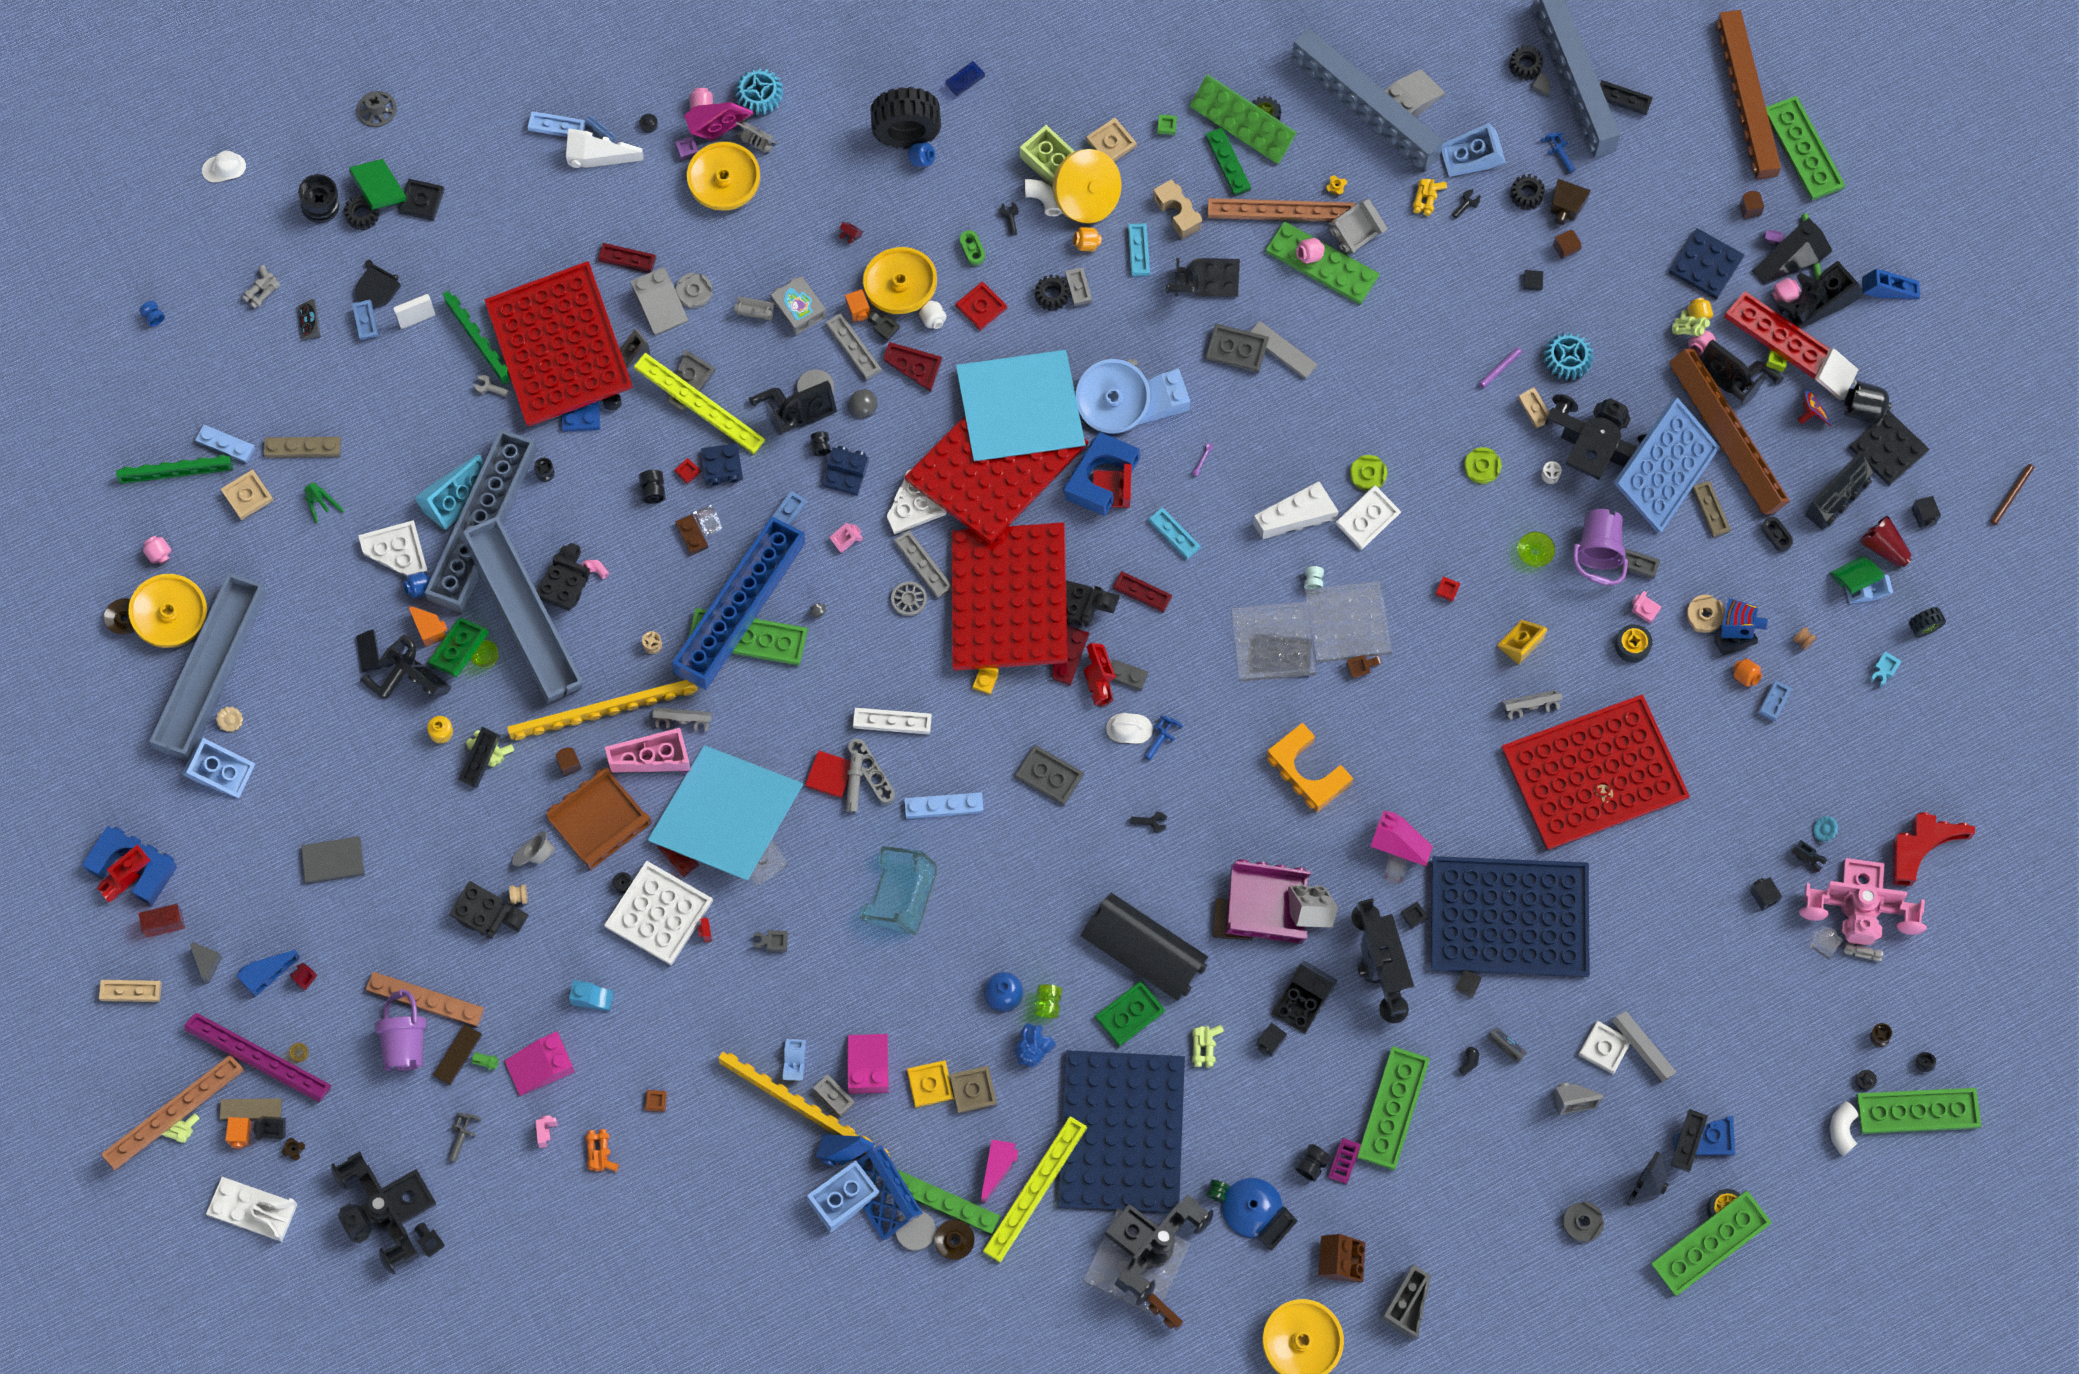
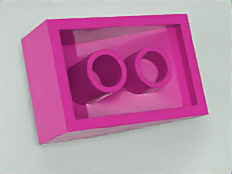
M727 102L698 105L691 108L684 116L691 134L713 142L738 125L736 122L741 123L750 117L753 111Z
M1383 811L1370 846L1424 866L1427 865L1433 848L1403 817L1391 811Z
M557 1031L538 1039L504 1060L519 1096L575 1072Z
M888 1034L848 1035L849 1094L889 1093Z

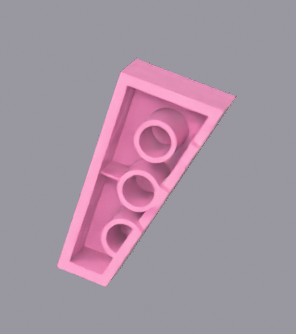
M680 728L605 747L611 773L691 771Z

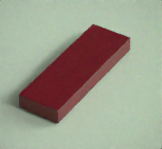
M603 243L598 262L651 273L657 257L655 254Z
M1121 571L1113 586L1114 590L1162 613L1165 612L1172 599L1171 594Z

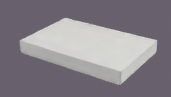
M1375 485L1335 524L1362 550L1401 511Z

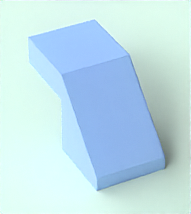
M1884 575L1883 579L1853 594L1847 589L1846 592L1849 603L1853 604L1881 599L1892 594L1893 590L1889 576Z
M786 1039L783 1080L803 1081L806 1040Z

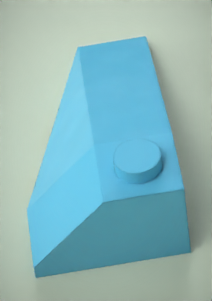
M479 454L427 487L415 497L423 513L444 530L459 519L461 510L473 489L484 465V461Z

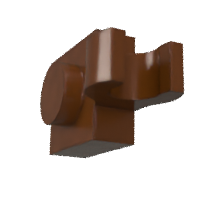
M1361 655L1346 660L1352 679L1371 673L1370 667L1382 663L1380 656L1366 660V656Z

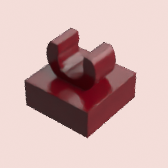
M842 222L839 228L843 230L839 236L840 239H844L847 234L849 235L848 244H852L855 241V237L860 238L863 230L849 222Z
M302 962L296 966L297 969L294 973L290 974V978L301 989L306 991L317 977V974Z

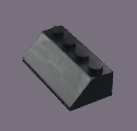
M1860 451L1811 502L1805 516L1821 530L1827 525L1830 527L1837 519L1835 516L1838 513L1843 514L1849 507L1847 504L1851 500L1854 502L1861 494L1859 491L1862 488L1867 489L1872 483L1871 478L1874 472L1863 452Z

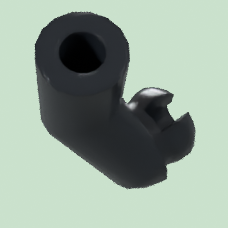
M1472 1046L1468 1047L1465 1051L1467 1062L1458 1068L1463 1076L1478 1066L1479 1051Z

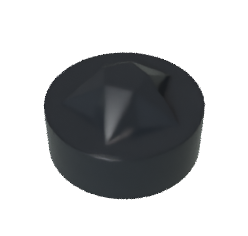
M645 114L639 120L641 130L646 133L654 132L658 127L657 118L653 114Z
M619 394L602 399L603 406L607 410H615L622 405Z
M620 872L613 878V886L620 893H625L633 882L631 876L625 872Z
M1922 1052L1917 1055L1915 1065L1923 1072H1930L1936 1066V1058L1929 1052Z
M1862 1070L1856 1076V1084L1862 1090H1871L1877 1083L1876 1075L1870 1070Z

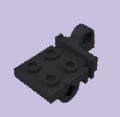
M569 543L568 546L563 545L558 555H554L553 565L549 567L536 590L542 601L570 611L572 606L575 607L581 597L582 588L586 586L590 576V568L576 563L581 554L579 545Z
M1066 580L1067 624L1077 622L1080 626L1084 623V626L1088 627L1096 609L1114 614L1120 596L1106 592L1099 586H1094L1093 590L1091 586Z
M470 880L449 914L468 929L476 930L481 935H484L485 931L488 932L486 937L488 939L494 937L501 923L519 932L529 914L516 908L509 901L504 906L501 905L503 899Z

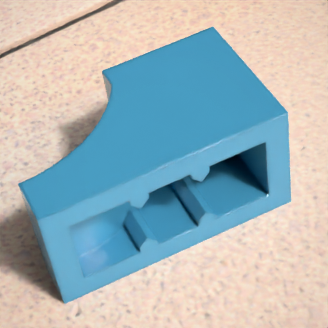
M573 980L569 1000L571 1005L610 1011L614 991L598 987L593 983Z

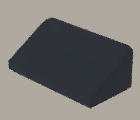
M374 629L356 636L362 672L381 669L378 665L380 657Z

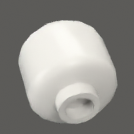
M929 301L921 307L919 312L927 328L938 329L942 327L947 317L941 304L934 301Z

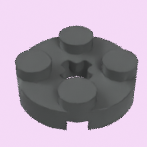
M1590 1202L1571 1205L1563 1217V1229L1571 1239L1577 1242L1589 1243L1595 1240L1601 1234L1604 1227L1600 1209ZM1585 1217L1588 1219L1587 1224L1589 1225L1582 1227L1578 1219Z

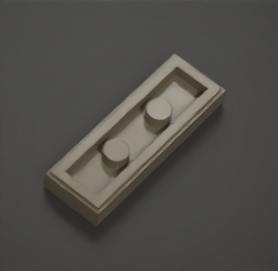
M1707 481L1694 485L1692 487L1693 494L1712 538L1730 533V526L1711 482Z
M281 1098L221 1099V1121L228 1120V1117L258 1120L262 1116H282Z

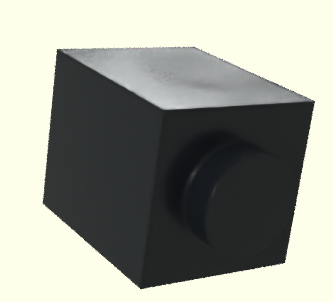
M1933 496L1915 500L1911 507L1919 528L1924 526L1927 528L1937 524L1941 517Z
M1771 877L1765 880L1764 878L1758 879L1753 883L1754 886L1750 890L1762 911L1779 903L1782 898Z
M1271 1022L1257 1040V1049L1263 1055L1273 1057L1286 1040L1287 1033Z

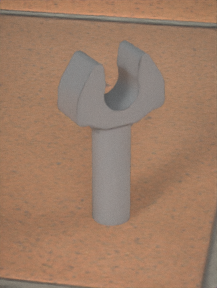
M486 375L478 376V380L485 383L484 386L474 384V389L480 395H484L487 391L507 397L509 394V390L491 384L490 377Z

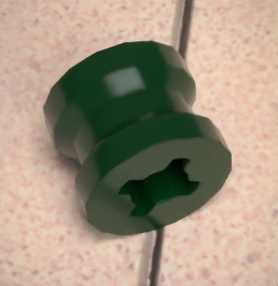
M1211 1180L1209 1184L1211 1188L1207 1191L1206 1196L1218 1202H1225V1193L1229 1190L1230 1186L1219 1180Z

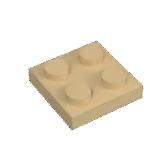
M1113 118L1086 136V141L1094 150L1105 153L1114 162L1137 147L1136 141L1116 118Z
M253 469L221 488L222 493L241 520L274 501Z

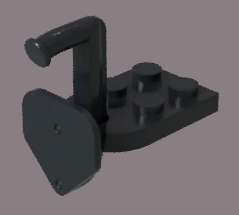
M1176 258L1175 284L1168 282L1166 293H1175V297H1178V293L1238 297L1240 259L1198 258L1191 261L1186 267H1179V258Z
M1713 339L1707 344L1700 357L1715 383L1724 391L1733 394L1744 406L1754 398L1767 376L1774 381L1775 385L1780 384L1784 380L1783 376H1780L1772 368L1767 367L1762 361H1755L1747 367L1740 359ZM1763 372V374L1759 378H1757L1755 382L1752 381V379L1755 378L1759 373Z
M828 380L793 394L788 398L785 397L780 388H771L753 397H749V402L754 407L766 400L771 423L779 436L794 428L805 426L837 412L831 384ZM769 398H773L779 410H775Z
M405 634L395 641L379 660L378 665L380 667L396 665L383 685L380 687L376 684L369 674L360 679V682H363L366 687L383 699L388 698L405 673L409 675L408 678L411 681L419 682L424 686L423 690L431 695L448 693L452 688L431 670L415 660L416 645ZM405 646L408 647L406 653L402 654L405 649Z

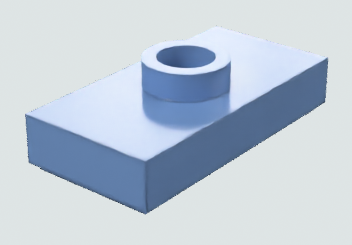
M1775 680L1758 714L1776 722L1792 688Z

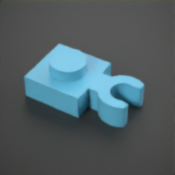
M1885 651L1874 668L1878 672L1872 675L1871 682L1875 678H1880L1881 683L1879 686L1882 687L1887 677L1891 679L1902 661Z

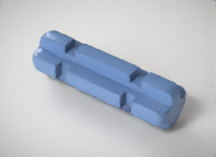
M593 116L586 118V125L589 128H593L592 130L601 138L607 137L611 142L615 141L616 135L599 121H596Z

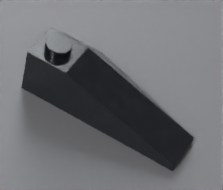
M1808 218L1794 229L1752 272L1764 284L1785 277L1786 274L1791 272H1798L1803 270L1804 267L1820 263L1833 250L1822 230Z
M1836 261L1820 274V279L1817 283L1818 285L1820 283L1823 284L1827 292L1805 323H1801L1798 316L1794 319L1791 314L1788 315L1793 324L1800 329L1849 306L1864 295L1859 283L1839 261Z
M1656 1151L1643 1170L1626 1203L1627 1205L1631 1206L1656 1199L1660 1193L1664 1195L1669 1185L1666 1183L1669 1176L1659 1152Z

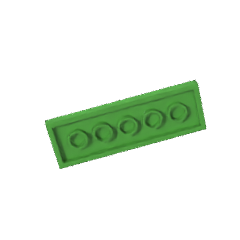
M1210 75L1205 76L1189 105L1277 164L1281 163L1298 133Z
M1794 96L1767 106L1766 110L1770 125L1811 201L1844 189L1845 183L1798 97Z
M1284 221L1266 248V253L1361 305L1379 278L1380 273L1323 242L1321 243L1324 245L1325 250L1322 259L1313 263H1303L1296 255V248L1300 241L1314 237Z
M695 608L689 637L708 610ZM754 619L732 654L800 666L808 628Z
M1392 1046L1357 1159L1394 1171L1396 1170L1430 1058Z
M1976 1088L1858 1093L1856 1095L1861 1134L1978 1129L1982 1127Z
M1745 1190L1650 1264L1672 1293L1677 1296L1772 1224V1222L1748 1190Z

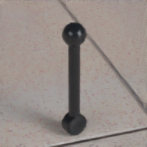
M371 260L366 261L365 264L367 268L370 266L378 270L379 272L387 275L388 277L394 279L395 281H398V275H393L383 270L382 268L374 265Z

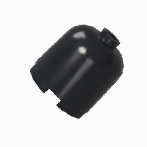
M1853 380L1852 383L1855 385L1853 389H1848L1844 405L1848 406L1847 411H1844L1845 416L1876 422L1881 420L1886 413L1890 412L1892 403L1889 402L1888 392L1884 388Z

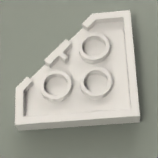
M904 477L894 503L887 514V520L895 535L946 515V511L905 481Z
M414 520L358 535L363 554L406 577L409 574L420 571L428 574Z

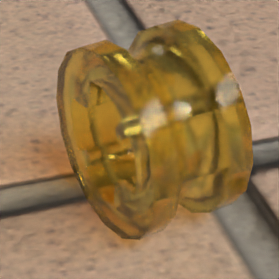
M295 1043L290 1048V1056L296 1062H303L309 1056L308 1048L303 1043ZM298 1048H301L304 1052L303 1055L300 1054V1057H297L296 1053H294L295 1050L298 1051Z

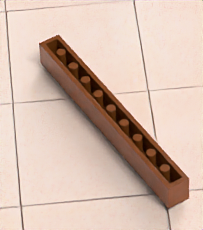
M1741 10L1720 12L1718 19L1715 21L1716 30L1720 32L1719 42L1724 48L1723 58L1728 64L1727 74L1732 80L1731 90L1736 96L1735 106L1740 112L1739 122L1744 128L1743 138L1748 144L1747 154L1752 160V173H1755L1756 179L1778 177L1781 165Z
M1684 349L1669 362L1672 372L1678 376L1682 388L1688 392L1691 402L1699 409L1701 418L1707 422L1710 432L1719 441L1720 448L1728 455L1730 464L1736 468L1739 478L1748 487L1749 494L1757 501L1759 510L1765 515L1775 514L1790 502L1788 496L1694 349Z

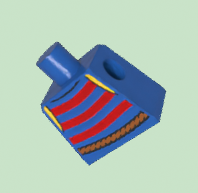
M1728 599L1722 624V638L1751 639L1754 636L1755 628L1767 629L1768 619L1758 617L1757 606Z

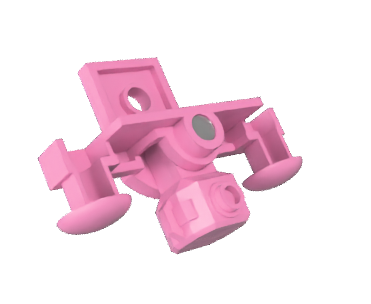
M1845 858L1842 883L1830 881L1825 891L1810 889V883H1807L1804 888L1803 901H1806V907L1799 910L1800 916L1807 920L1820 921L1829 914L1828 911L1823 909V904L1841 906V911L1848 917L1847 920L1842 922V933L1849 943L1870 945L1881 938L1882 926L1878 924L1879 921L1877 920L1881 912L1904 915V921L1897 924V929L1904 934L1918 935L1925 932L1927 928L1926 925L1921 923L1925 900L1922 899L1919 904L1904 902L1907 892L1883 889L1884 863ZM1859 876H1864V877H1866L1867 880H1868V883H1867V884H1861V883L1858 881V877H1859Z

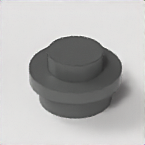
M819 602L811 606L809 615H812L813 619L825 614L827 612L825 609L826 605H821Z

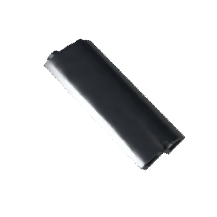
M1112 892L1100 904L1098 911L1091 917L1080 935L1177 1001L1182 996L1186 997L1192 989L1190 986L1192 980L1198 974L1202 975L1208 966L1205 964L1208 959L1207 955Z

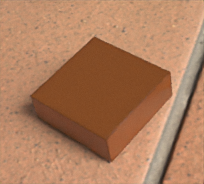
M647 1090L645 1111L665 1112L667 1091Z

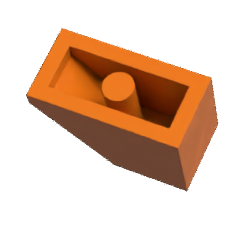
M413 606L409 607L425 647L439 642L446 637L445 631L448 630L444 620L439 621L438 616Z

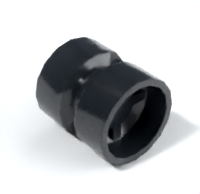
M647 470L639 474L640 487L643 488L640 490L642 502L655 504L664 501L666 496L663 486V472Z
M1309 1144L1304 1151L1305 1157L1300 1158L1294 1168L1306 1179L1316 1182L1322 1173L1321 1168L1326 1167L1331 1157L1320 1147Z

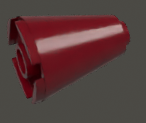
M1887 515L1880 519L1878 524L1872 526L1859 541L1862 545L1897 567H1905L1912 560L1910 558L1912 555Z

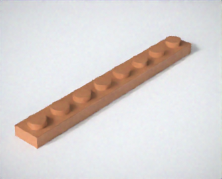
M1208 198V218L1331 222L1353 207L1355 203Z
M229 1055L101 1154L102 1158L115 1171L244 1071L243 1068Z

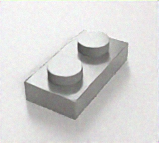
M1083 267L1065 271L1074 307L1092 303Z
M828 1074L813 1087V1090L840 1117L855 1104V1101Z

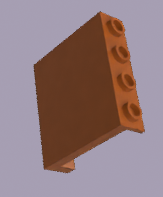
M608 767L598 770L592 779L582 782L578 787L579 789L565 795L563 801L558 805H552L546 813L549 822L590 871L652 824L650 816L642 811L610 773Z

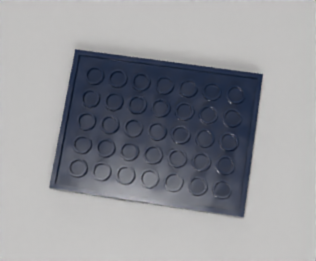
M1433 856L1431 971L1589 977V863Z
M1066 1050L1062 1127L1071 1116L1086 1125L1087 1129L1060 1170L1058 1208L1124 1211L1130 1204L1139 1212L1169 1214L1180 1203L1185 1056Z

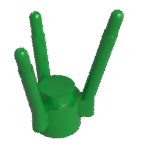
M311 483L305 487L304 492L307 495L305 500L309 505L315 523H318L312 501L314 503L319 502L325 512L329 511L322 500L323 496L340 512H344V509L323 488H320L317 483Z

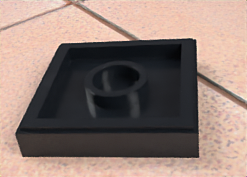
M408 179L404 191L406 201L400 203L399 213L434 221L445 190L444 186Z

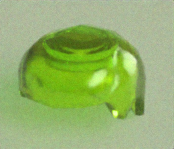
M483 640L471 657L472 663L483 669L491 668L499 659V650L494 642Z

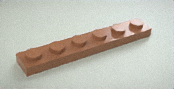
M372 972L366 987L367 992L389 998L393 992L405 989L413 995L417 1008L477 1028L485 1010L484 1007L376 972ZM407 996L394 1000L411 1006Z

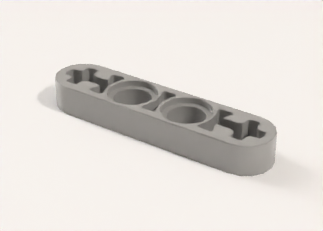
M853 739L849 743V753H855L856 755L858 751L854 750V745L861 746L862 761L867 759L872 762L870 768L861 767V771L878 801L883 805L893 803L895 800L894 789L863 740ZM879 775L882 781L879 784H874L871 782V778ZM883 786L887 794L891 793L889 795V799L883 797V792L881 790Z

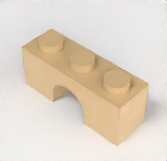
M1171 179L1153 189V199L1162 212L1169 208H1175L1180 212L1173 217L1172 226L1182 240L1201 229L1202 218L1200 214L1193 210L1191 201L1183 196L1182 189L1178 184H1175Z

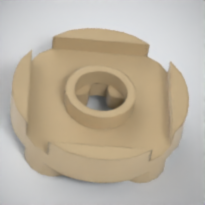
M1699 595L1689 604L1687 619L1696 632L1709 633L1716 631L1722 626L1726 610L1723 603L1713 598V596ZM1703 610L1710 612L1711 615L1708 618L1703 616Z

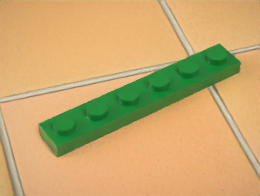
M449 290L443 293L444 302L502 384L505 385L510 382L508 377L509 371L506 365H501L496 351L490 350V343L487 338L480 336L479 327L475 322L471 323L469 320L471 317L465 308L461 309L459 306L461 303L457 296H452Z
M219 455L216 458L201 457L197 460H180L176 463L144 464L135 468L123 467L116 470V477L120 484L232 471L233 462L230 456Z

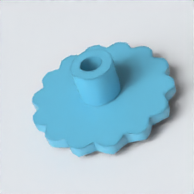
M1829 816L1820 817L1819 820H1816V824L1813 825L1814 837L1822 842L1831 841V839L1835 838V834L1838 833L1837 821Z

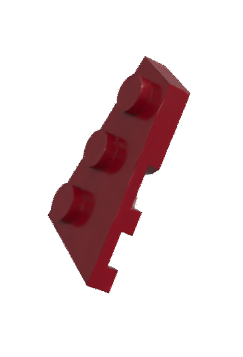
M889 342L884 355V362L932 392L942 363V357Z
M1067 625L1068 663L1053 664V680L1071 686L1090 632Z

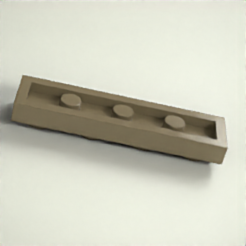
M265 438L264 456L265 458L340 457L341 438Z

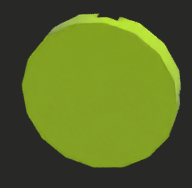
M1485 447L1474 449L1466 456L1464 462V471L1468 478L1479 484H1487L1494 481L1499 476L1502 467L1501 459L1495 454V451Z
M1373 455L1359 457L1352 463L1350 469L1352 483L1363 491H1369L1375 485L1381 488L1388 474L1385 463L1379 457Z

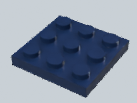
M1696 228L1670 268L1669 273L1717 300L1745 254Z

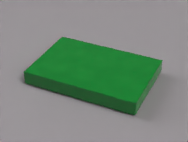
M383 159L349 167L350 175L372 210L406 201V195Z
M459 617L427 663L429 666L457 678L489 631L482 626Z
M1140 981L1095 1015V1019L1120 1048L1163 1015L1166 1010L1143 982Z

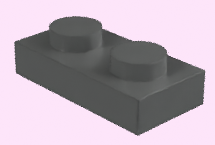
M1625 549L1626 559L1628 560L1627 571L1654 579L1660 560Z
M1112 659L1111 665L1116 676L1112 681L1142 691L1148 671Z

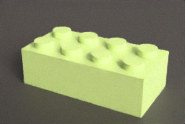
M1045 125L1020 147V158L1045 182L1053 187L1054 176L1060 163L1075 151Z

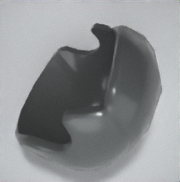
M866 389L854 392L848 402L849 412L859 419L873 415L878 406L877 397L873 392Z

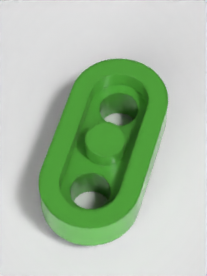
M971 230L964 231L960 236V245L967 261L972 265L982 264L985 260V251L978 235Z

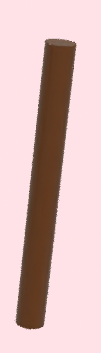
M2028 464L1991 519L1990 522L1993 525L1998 524L2034 470L2033 465Z

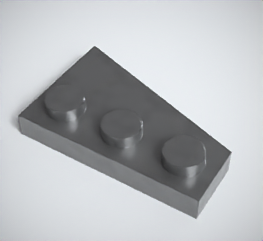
M684 350L677 376L700 392L716 370L710 364ZM671 395L669 396L668 404L684 414L688 407Z

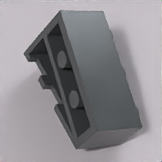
M1414 1264L1409 1266L1378 1319L1412 1341L1418 1339L1431 1275Z

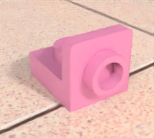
M845 523L829 537L840 552H844L855 541L863 540L859 527L849 523Z
M1643 591L1641 596L1637 594L1631 604L1634 606L1631 612L1651 624L1662 606L1647 598V592Z
M542 1116L539 1120H536L539 1148L548 1147L547 1141L551 1140L549 1128L546 1129V1127L558 1126L556 1118H552V1116Z

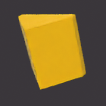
M1521 620L1497 646L1520 665L1544 640L1547 628Z

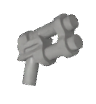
M265 265L258 267L262 278L256 279L254 285L249 290L243 292L242 299L245 302L250 300L249 304L254 309L260 307L263 304L262 302L274 290L280 287L277 278L271 272H267ZM259 290L263 291L258 297L254 296Z

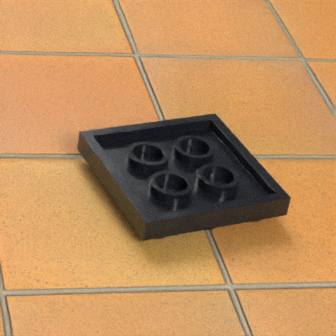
M1891 412L1886 413L1881 420L1872 425L1849 446L1856 455L1860 451L1864 453L1872 470L1888 486L1894 483L1930 450Z

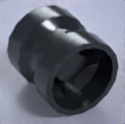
M824 431L811 434L813 455L825 456L830 454L829 434Z
M539 458L534 464L537 478L542 482L551 481L555 475L553 463L548 458Z

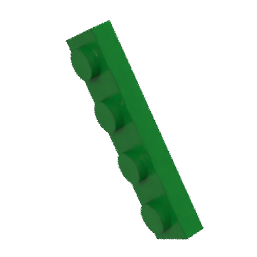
M1223 127L1206 133L1205 137L1234 197L1251 191V185Z

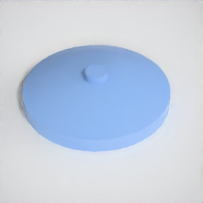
M1107 359L1095 363L1084 372L1077 385L1076 401L1080 415L1089 426L1102 433L1120 434L1135 428L1144 419L1150 406L1151 392L1147 379L1136 366L1120 359Z

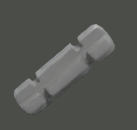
M1846 943L1844 946V953L1847 955L1855 954L1854 956L1868 960L1872 958L1873 961L1881 962L1883 958V951L1875 949L1873 951L1872 948L1860 945L1854 946L1851 943Z

